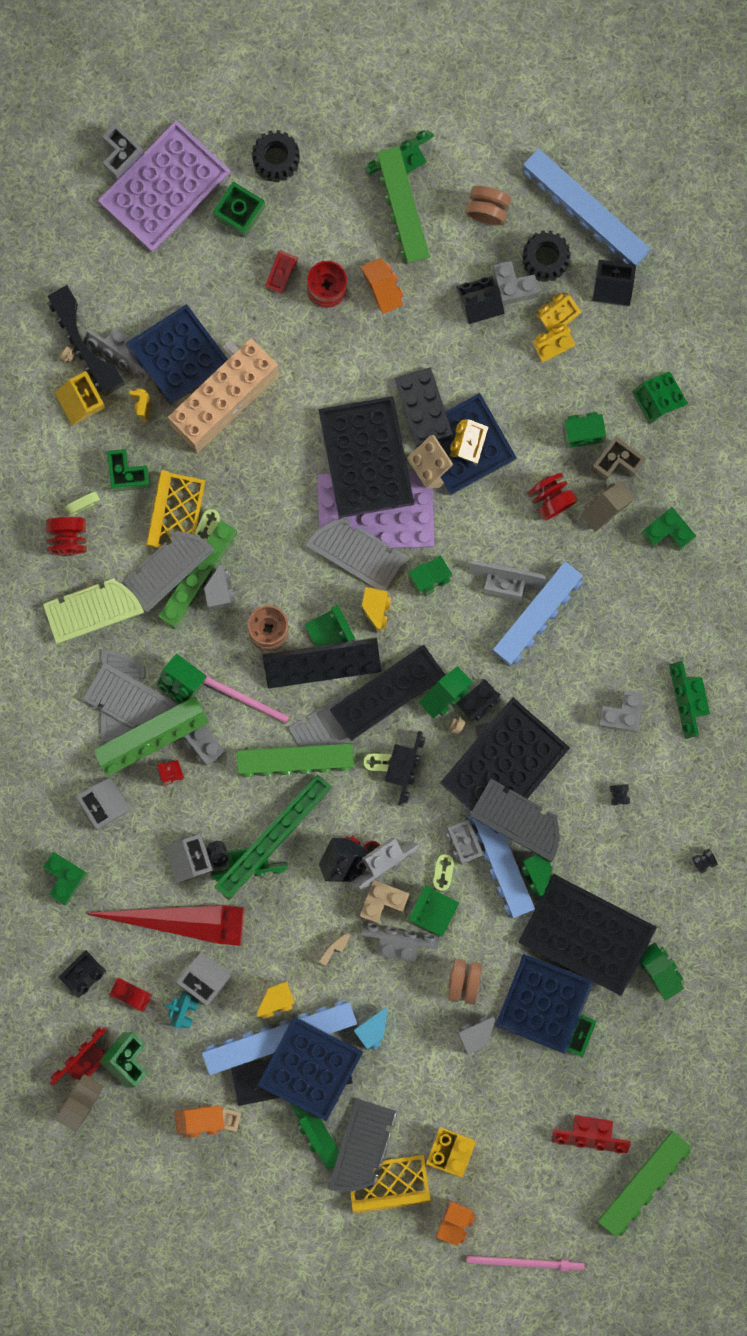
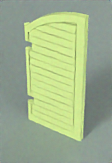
M115 578L105 581V588L100 589L99 584L63 596L65 600L63 603H60L59 599H55L43 604L56 644L143 614V608L134 594L124 585L117 582Z

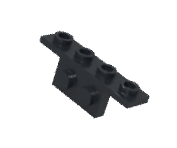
M418 731L414 749L398 744L394 745L385 777V782L403 786L398 805L403 807L404 803H408L410 792H407L409 784L413 785L415 779L413 769L414 766L418 767L421 756L418 755L419 748L424 747L426 737H423L424 733L422 731Z

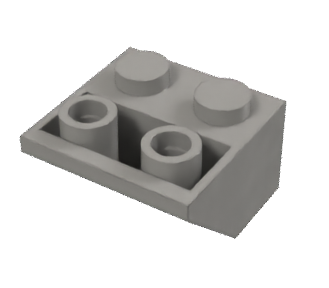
M223 565L217 568L204 588L210 612L232 607L231 602H235L233 590L228 588V583H231L228 569L224 570Z
M111 778L92 786L76 796L98 831L131 811Z
M201 834L165 847L176 883L214 872Z
M200 952L177 983L206 1006H209L232 975L204 953Z
M485 1015L477 1019L478 1023L473 1026L471 1023L459 1027L461 1031L458 1032V1036L467 1054L486 1047L495 1023L493 1016Z

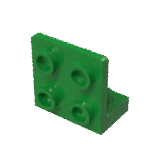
M670 371L649 379L632 390L649 424L657 421L665 414L688 404Z
M339 605L332 607L331 611L305 623V627L315 647L356 641Z
M425 885L408 920L442 937L459 902Z

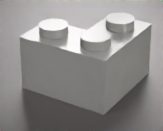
M115 123L102 136L104 143L114 151L103 162L105 170L118 180L144 152L143 148Z
M512 261L493 265L494 278L501 294L503 305L539 296L535 275L516 279Z
M624 690L620 709L602 706L598 727L636 733L638 731L644 693Z

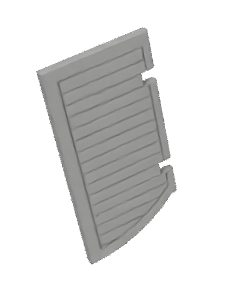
M346 518L332 521L321 527L305 544L371 586L386 591L407 557L394 548L389 553L386 551L388 544L359 526H356L354 530L350 529L349 527L352 522Z
M177 531L170 537L172 541L170 545L165 542L139 566L141 571L138 574L134 571L123 582L138 599L144 610L148 612L215 550L208 542L196 535Z
M102 649V665L105 662L138 682L139 678H145V666L140 665L136 660L123 653ZM101 711V742H110L132 730L131 727Z
M105 662L83 698V701L97 708L99 703L103 704L104 707L101 711L132 729L135 728L136 724L140 726L179 705Z
M351 689L343 695L345 696V698H347L355 691L354 689ZM339 698L306 716L309 720L306 724L299 720L288 727L299 747L340 745L350 741L329 711V709L341 702Z

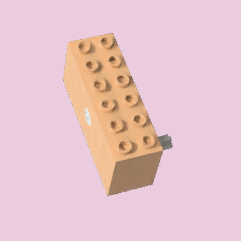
M252 338L240 349L231 340L227 341L222 348L231 357L168 416L171 427L196 453L203 449L279 376L278 364Z

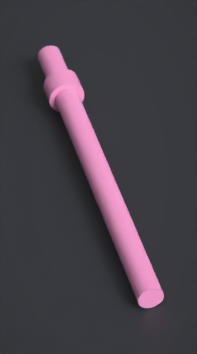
M209 677L204 682V684L279 721L287 723L289 716Z
M467 1255V1263L560 1269L563 1272H568V1270L584 1271V1263L569 1262V1260L562 1259L561 1261Z

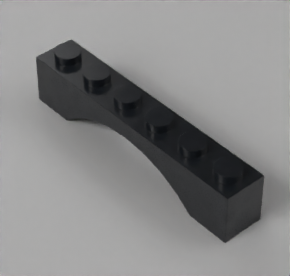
M68 285L48 295L49 302L47 305L52 313L56 311L59 318L56 320L62 329L65 327L68 331L66 337L70 344L75 343L78 348L75 352L80 361L85 360L87 366L84 368L88 375L95 377L97 382L94 385L98 392H103L107 396L124 386L125 383L116 367L95 356L82 341L77 327L78 303Z

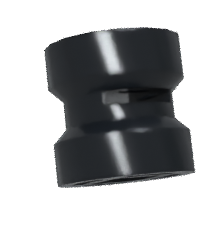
M629 784L610 786V792L613 796L611 799L612 806L630 804V797L627 796Z
M213 841L207 846V853L212 866L220 868L229 862L226 846L222 841Z
M709 848L703 851V855L692 857L700 874L706 872L709 866L713 868L718 865L715 856Z

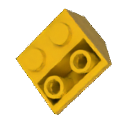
M86 371L68 380L54 392L72 426L105 409V405Z
M365 587L362 611L375 631L381 633V629L385 630L387 616L384 614L385 610L389 611L391 597H388V591Z
M287 981L268 988L257 1011L258 1017L262 1016L263 1019L275 1016L274 1011L281 1010V1013L293 1009L292 1005L295 1004Z
M439 1127L426 1164L463 1178L476 1140Z

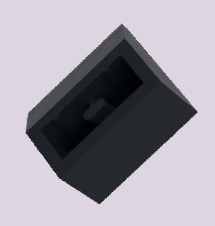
M599 259L592 301L630 307L636 264Z
M492 276L456 286L468 324L505 314L501 294Z
M331 838L319 863L324 880L352 882L366 871L367 867L362 858L370 852L350 838Z

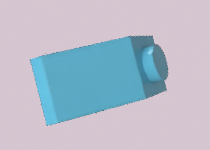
M386 1008L354 1030L367 1050L370 1047L374 1050L382 1044L380 1040L384 1036L388 1012Z

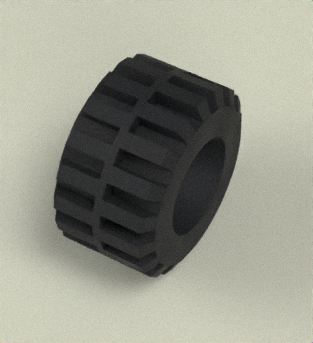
M277 130L276 133L268 131V135L262 134L261 139L258 138L256 145H253V164L257 173H260L263 179L266 177L271 182L272 179H275V182H280L279 179L285 181L288 176L292 177L294 171L298 169V164L300 163L298 144L286 132L281 134L280 130ZM278 147L285 150L287 153L286 160L278 165L267 162L265 154L271 148Z
M543 230L540 234L536 232L532 238L530 237L527 240L523 250L522 263L525 265V271L529 272V276L535 275L536 280L544 279V282H548V279L554 281L556 277L560 278L563 272L567 270L571 252H569L570 247L569 244H566V239L564 237L561 238L559 233L555 235L552 234L553 231L549 230L548 233H545V230ZM542 247H550L557 253V261L551 265H543L537 261L535 257L536 251Z

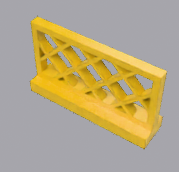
M164 470L160 471L145 547H161L162 544H159L160 536L167 533L171 537L172 535L169 530L178 525L182 532H185L180 523L187 518L191 520L193 526L186 533L191 532V534L195 535L206 480L169 473V471ZM171 478L179 479L183 486L174 491L170 486ZM192 482L201 484L199 492L192 495L187 487ZM185 488L190 498L181 502L176 493ZM174 495L179 505L170 510L166 502L168 498ZM192 499L197 506L196 510L189 514L183 504ZM181 506L187 516L178 521L173 511ZM168 514L176 522L169 528L163 523V518Z
M424 1155L382 1161L381 1168L385 1171L377 1179L375 1186L370 1191L367 1188L364 1189L368 1192L364 1199L355 1200L356 1191L350 1192L353 1214L431 1203ZM421 1160L422 1168L417 1174L408 1168L412 1161ZM395 1163L404 1167L398 1177L389 1171L390 1167ZM405 1170H408L415 1176L409 1185L400 1179ZM386 1173H389L396 1179L390 1188L380 1182ZM418 1178L424 1182L425 1190L416 1191L411 1185ZM397 1181L407 1187L402 1194H396L391 1190ZM378 1184L387 1189L383 1197H377L372 1193Z

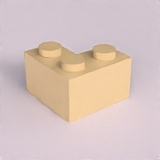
M373 880L360 917L378 924L384 906L403 912L409 893Z

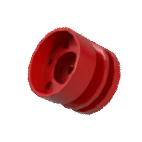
M333 261L316 263L310 269L307 277V294L309 299L321 308H332L343 301L347 287L345 270ZM324 284L328 285L329 290H326Z
M562 473L542 479L527 492L529 497L538 495L532 500L533 504L543 502V505L537 510L543 521L555 517L578 502L572 490L562 491L568 484L567 481L558 483L564 477Z
M56 517L46 520V533L55 535L54 538L46 540L47 544L54 545L47 547V554L75 556L87 552V547L81 545L87 543L86 538L78 537V535L86 533L85 518Z

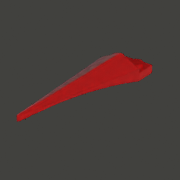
M222 905L89 912L87 914L208 942L241 946L245 907Z

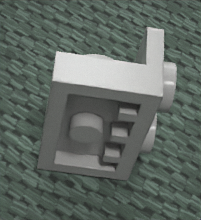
M205 725L184 736L186 739L183 742L190 750L192 748L195 749L198 753L195 757L202 765L206 763L209 766L226 752Z
M469 819L447 828L448 832L445 835L449 844L453 843L455 851L452 852L456 862L460 861L461 864L483 856Z

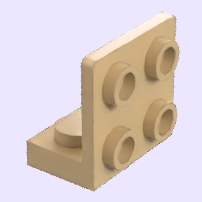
M430 435L407 457L426 488H440L444 484L440 477L453 465L434 435Z

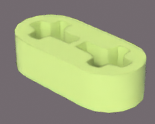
M92 492L68 504L64 509L68 517H71L99 503L101 500L97 492Z
M209 509L205 511L196 529V536L200 537L198 535L199 532L203 533L205 528H208L207 535L211 536L220 522V515L216 510ZM214 513V517L217 520L212 521L210 526H208V518L206 516H211Z
M368 754L364 758V766L369 771L387 772L389 765H384L383 761H389L392 754ZM374 757V760L381 761V764H375L374 768H371L367 761Z
M447 854L441 855L436 862L433 885L439 891L447 890L451 884L454 861ZM444 858H448V862H451V865L446 867V872L442 871L443 865L440 864V861H443ZM441 874H445L444 880L447 881V885H444L443 888H440L439 884L436 883V880H440Z

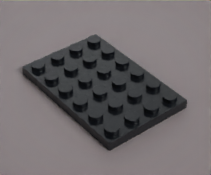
M390 396L318 409L338 517L344 518L414 505L394 397Z
M512 697L440 781V784L470 811H473L490 779L505 786L502 792L508 794V791L512 790L528 799L570 747Z
M553 874L518 943L622 997L657 927Z

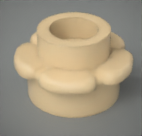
M66 345L59 356L63 363L66 361L70 363L75 355V352H73L74 347L71 348Z
M461 716L453 717L449 723L451 733L459 734L465 725V721L461 719Z

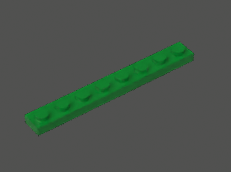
M317 774L219 880L214 888L230 900L328 794L332 786Z

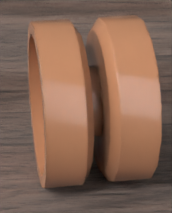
M473 186L469 196L472 202L467 203L465 215L475 221L494 226L504 225L507 216L504 210L509 209L511 197L505 192L491 187Z
M455 959L453 970L450 973L448 1000L458 1002L462 991H465L464 1002L475 1005L482 963L471 962L468 973H465V960Z

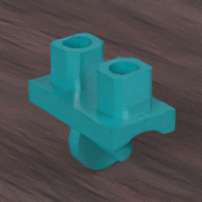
M181 992L180 998H173L171 1005L165 1003L164 1007L169 1009L167 1016L172 1018L171 1026L178 1029L181 1027L190 1029L193 1019L185 1016L187 1009L196 1011L199 1002L191 998V995Z

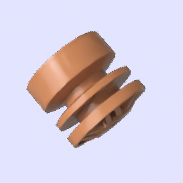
M265 605L253 611L248 619V632L251 642L263 651H273L285 644L289 628L286 615L281 609ZM265 627L272 628V633L265 632Z

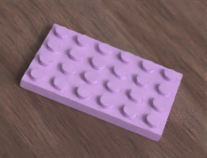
M176 120L98 200V203L154 253L226 179L231 171Z
M408 472L414 505L344 518L352 522L349 527L350 529L354 530L356 526H359L388 544L386 549L434 547L432 488H426L416 472ZM318 474L319 529L332 521L341 519L338 517L330 474Z

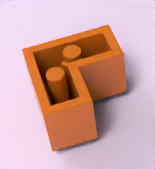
M379 258L361 266L364 278L372 290L376 304L382 314L403 306L401 298L404 296L400 287L396 286L398 279L394 271L392 272L389 263L385 264L382 258Z
M222 1105L174 1111L177 1134H183V1138L199 1137L200 1132H207V1135L219 1134V1130L225 1129Z
M450 1200L436 1238L456 1246L459 1243H463L467 1232L464 1230L467 1228V1225H472L475 1218L472 1208Z

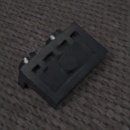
M484 679L456 705L471 722L474 719L479 721L486 714L484 712L485 709L489 706L492 709L500 702L498 698L501 695Z
M85 950L59 976V979L77 997H81L88 992L89 988L96 981L103 977L106 969Z

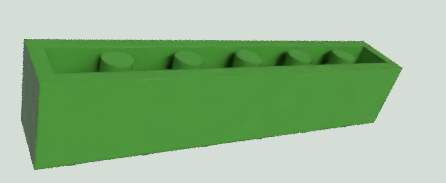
M400 147L377 152V157L374 158L376 168L381 169L382 176H379L381 186L386 187L387 194L384 195L387 206L391 205L392 213H389L392 224L396 223L398 230L395 231L396 240L401 242L403 248L400 250L402 261L406 260V263L409 264L427 259L430 256Z
M220 520L207 540L215 550L180 582L158 616L159 619L175 629L178 627L237 535L236 529Z
M194 696L96 748L94 753L100 767L108 777L210 722L197 697Z
M352 744L237 751L238 774H242L243 778L254 777V773H262V776H273V772L281 771V775H292V771L300 770V774L312 773L311 769H319V773L331 772V768H338L339 772L350 771V767H354Z
M671 1131L597 1221L615 1237L618 1235L622 1236L628 1229L627 1224L631 1219L634 1221L640 1215L639 1209L643 1204L647 1206L651 1202L653 1192L656 1189L659 1191L665 1185L666 1181L664 1179L668 1174L672 1176L678 1169L677 1163L681 1159L684 1161L689 1156L691 1146L674 1131Z

